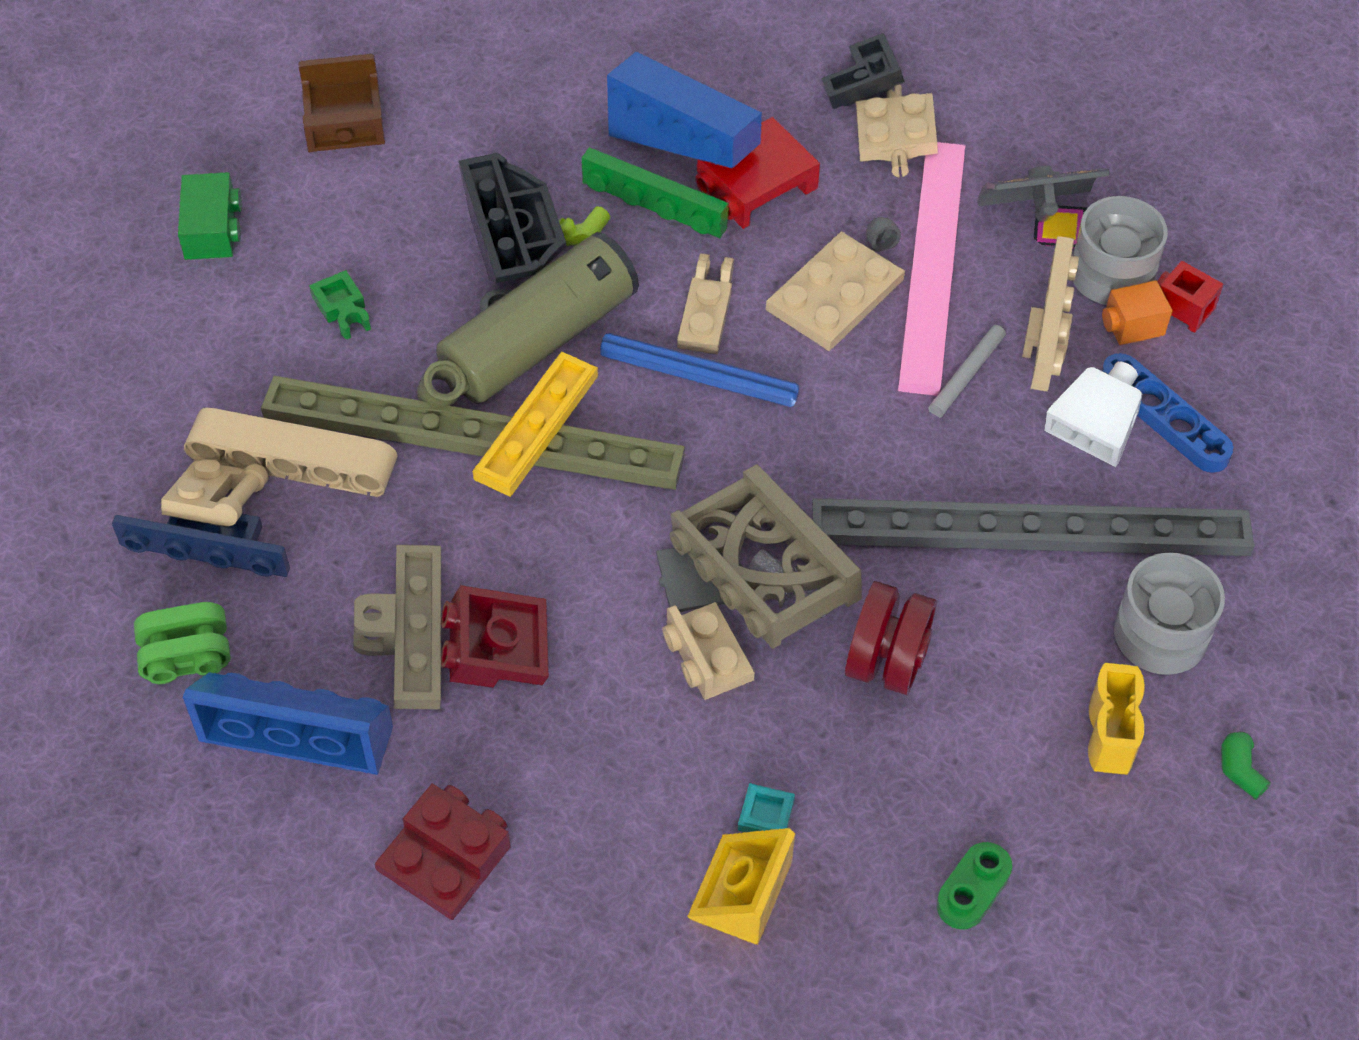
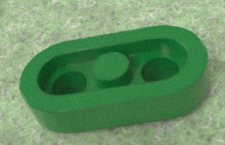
M981 842L973 845L966 852L939 891L936 905L937 912L943 922L956 929H969L980 923L1008 883L1012 872L1011 857L1003 847L992 842ZM989 859L995 863L996 867L992 869L985 868L980 861ZM964 895L969 898L971 903L961 905L956 902L954 897Z

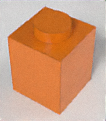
M1157 280L1111 290L1107 306L1102 312V319L1105 329L1108 332H1113L1119 345L1164 336L1172 309Z

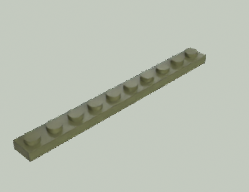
M273 376L261 406L263 418L482 457L513 417L449 405L436 406L426 401L280 376ZM563 425L534 466L676 490L685 457V446Z

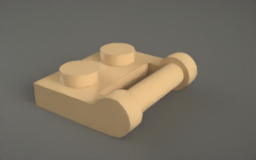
M194 460L161 499L162 515L221 526H232L242 515V507L254 492L260 491L268 482V472L259 464H250L245 469L220 465L215 460ZM231 488L234 489L228 497H224Z

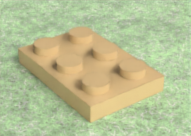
M841 231L766 301V310L830 351L904 280L905 271Z

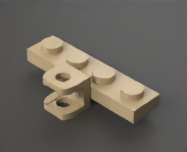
M1057 236L1044 309L1031 307L1022 357L1031 358L1033 346L1037 347L1031 389L1048 392L1051 375L1060 376L1061 367L1064 363L1073 314L1062 311L1070 312L1074 287L1066 285L1067 280L1075 281L1079 257L1071 256L1073 238Z

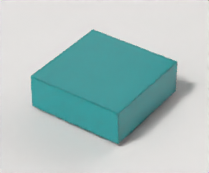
M749 783L738 823V831L754 832L788 828L795 794Z

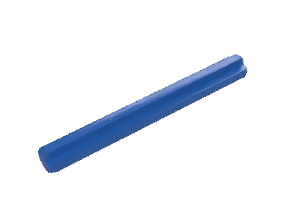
M606 333L601 341L600 354L606 358L788 407H793L799 396V385L791 381L612 333Z

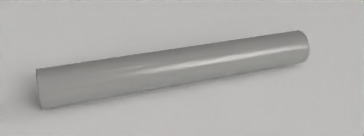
M993 325L930 404L928 407L930 413L940 418L945 414L1005 337L1006 332L1001 326Z

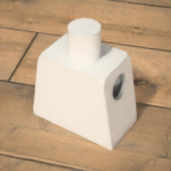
M1117 362L1109 375L1094 367L1087 368L1048 409L1044 431L1116 467L1123 454L1141 404L1142 393L1139 389L1132 386L1138 376L1137 371L1125 362Z

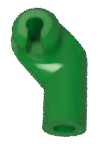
M1241 731L1230 733L1225 737L1221 745L1222 771L1226 777L1257 800L1268 789L1271 782L1252 767V749L1254 748L1252 737Z

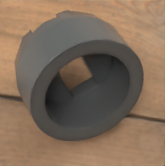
M877 217L868 224L866 235L874 250L880 252L894 248L900 241L901 231L889 218Z

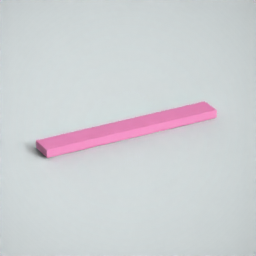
M937 142L938 154L925 155L898 385V391L934 396H937L941 389L965 145Z

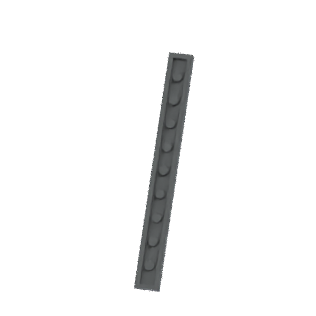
M813 498L812 520L836 545L1155 554L1180 553L1251 556L1254 549L1249 510Z

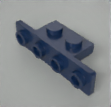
M242 514L232 526H221L170 516L167 524L115 515L112 521L119 544L133 552L150 551L165 554L170 558L180 561L192 559L208 562L215 567L223 569L229 567L245 569L264 577L272 575L287 577L290 570L286 550L283 546L257 541L262 529L261 519L258 516Z

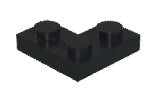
M884 33L850 45L849 49L855 65L821 78L833 109L852 105L859 99L878 92L889 91L894 86L905 82L902 71Z

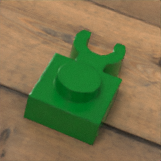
M347 270L309 285L311 296L327 322L330 323L338 319L342 337L347 340L351 338L349 325L352 323L362 324L366 332L371 330L369 314L363 309L365 308L364 297Z

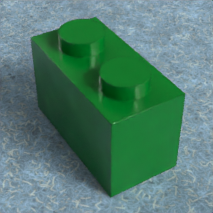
M230 172L182 175L178 237L185 260L233 257L234 242H240L241 240L240 222L238 218H235V212H242V198L240 189L233 188Z

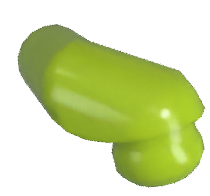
M597 206L583 223L576 225L571 218L559 219L566 240V246L577 245L595 232H601L610 220L608 211Z

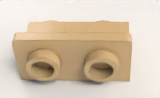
M716 602L683 615L680 614L676 605L667 608V625L662 627L667 646L671 652L679 651L684 660L681 663L686 682L690 688L697 686L704 700L754 681L755 672Z

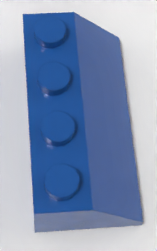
M209 672L186 688L183 694V700L199 742L375 775L379 773L393 729L389 705L382 704L376 699L362 697L357 700L341 697L325 689L308 691L293 688L291 685L281 681H271L270 683L254 681L238 673L221 675Z

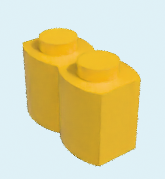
M1104 663L1099 672L1089 703V718L1093 731L1088 744V757L1093 770L1096 772L1128 775L1133 766L1144 736V720L1139 707L1143 699L1145 686L1143 675L1138 666Z

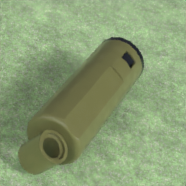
M595 232L439 341L436 347L438 361L432 363L426 369L417 387L418 399L436 406H453L461 395H464L468 400L476 404L483 403L638 291V275L625 251L605 233ZM440 379L445 381L450 387V393L442 394L437 392L432 386V380Z

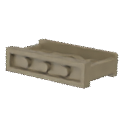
M758 464L743 471V478L682 512L678 509L670 514L673 531L669 535L677 552L680 555L689 554L694 561L699 576L705 582L711 581L719 590L725 605L730 610L737 609L744 617L745 623L752 635L756 638L762 637L772 649L781 645V640L842 604L849 607L862 599L860 568ZM744 506L737 516L731 514V512ZM713 522H721L730 526L729 530L723 526L708 527L709 533L717 535L714 540L710 541L699 532V530ZM767 523L772 530L761 531V525ZM745 537L764 544L785 541L788 547L782 557L783 573L761 572L739 566L740 551ZM801 558L807 565L801 566L797 564L798 572H794L791 564L794 560ZM822 587L816 592L805 597L804 591ZM793 592L796 598L795 604L779 613H774L765 603L768 599H775L779 602L780 609L785 602V593Z

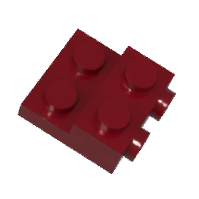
M460 585L451 602H445L441 614V627L450 629V640H446L443 645L441 666L443 668H450V682L494 688L498 680L501 679L543 686L549 677L546 599Z
M431 783L402 818L404 828L374 864L376 871L453 921L511 848L509 832L506 830L508 827L507 823L496 812L485 809L480 814L467 806L469 799L458 788L447 785L442 790Z

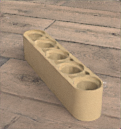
M203 408L198 412L184 444V451L194 460H215L220 465L245 469L250 464H259L266 469L269 476L285 479L287 475L289 480L324 487L328 483L330 484L329 488L367 495V492H371L370 496L375 497L384 494L398 456L393 447L379 440L216 408Z

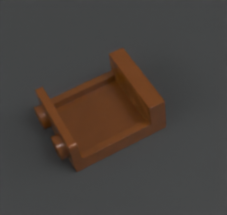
M374 54L304 60L298 63L304 106L303 127L308 152L385 144Z

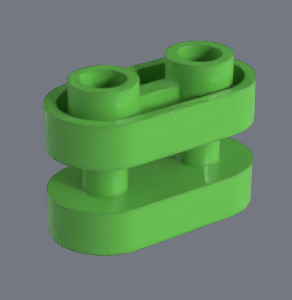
M200 602L151 611L140 615L134 621L135 642L141 647L137 652L139 675L154 684H166L172 682L178 676L194 673L206 675L209 672H220L231 660L229 641L223 636L227 630L224 608L216 603Z

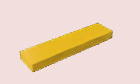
M561 351L474 468L473 479L511 497L597 379L598 367Z

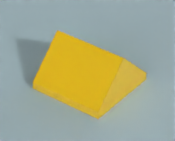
M790 828L722 835L687 917L703 925L758 945L792 863L795 833Z

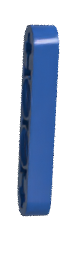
M1118 353L1110 355L1105 359L1102 372L1108 375L1117 362H1125L1137 371L1138 376L1132 386L1139 389L1142 395L1152 394L1161 401V404L1157 406H1149L1141 401L1137 416L1201 470L1210 473L1220 472L1229 465L1234 447L1228 436L1135 358L1127 354ZM1173 420H1183L1189 423L1192 430L1188 432L1176 431L1172 428L1170 422ZM1205 449L1209 451L1217 449L1220 451V454L1214 452L1208 455L1205 453Z

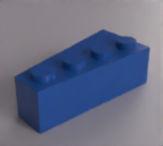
M635 52L607 74L608 130L611 137L729 168L736 166L761 143L762 112L645 55Z

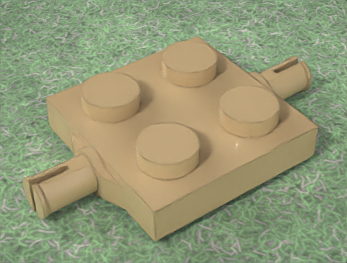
M901 84L895 86V91H892V89L886 91L887 98H871L869 100L856 101L860 162L872 160L892 161V174L896 177H899V167H901L902 177L908 174L907 159L921 155L938 154L932 93L902 96Z

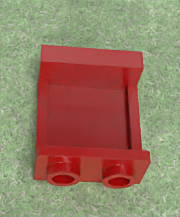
M771 117L761 122V143L736 166L729 168L697 159V175L695 179L702 193L728 203V219H734L744 229L750 226V213L754 209L797 186L805 195L818 189L820 162L779 122Z

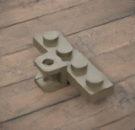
M396 545L395 594H364L354 600V650L357 653L369 656L394 655V709H440L441 546ZM370 609H375V610L379 611L380 613H365V612H366L367 610H370ZM364 636H367V637H379V638H377V639H375V640H369V639L365 638Z

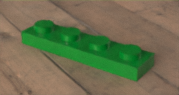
M590 147L581 157L582 183L587 184L594 191H604L619 197L631 206L639 205L656 212L663 219L676 220L690 226L700 234L708 233L721 238L728 226L727 202Z

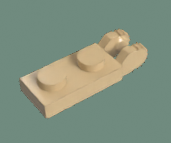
M700 253L696 275L691 280L677 339V348L718 354L732 293L731 279L734 258H724V262L721 265L720 281L706 280L707 274L710 271V255Z

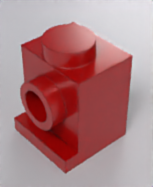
M1182 260L1171 273L1165 271L1157 281L1172 309L1171 316L1189 325L1188 330L1194 333L1216 309L1224 285Z

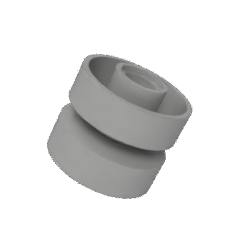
M1126 196L1107 197L1090 205L1083 214L1073 256L1079 257L1075 281H1073L1076 288L1090 300L1107 305L1111 290L1155 281L1168 236L1167 225L1162 215L1148 203Z
M1160 553L1141 561L1130 574L1114 623L1115 639L1124 656L1139 668L1163 675L1182 673L1196 666L1208 649L1225 605L1224 589L1217 575L1198 559L1180 553Z

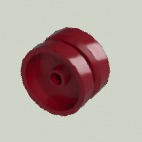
M874 581L867 594L855 628L846 662L845 676L869 683L877 675L884 658L886 659L882 678L884 688L908 696L918 669H921L928 651L933 632L931 627L936 612L937 600L913 593L905 602L898 618L896 616L900 595L897 587Z

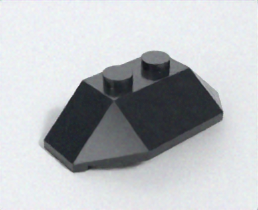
M499 153L459 160L469 215L489 280L500 283L535 275L566 248V240L546 183L524 169L508 163L507 158Z

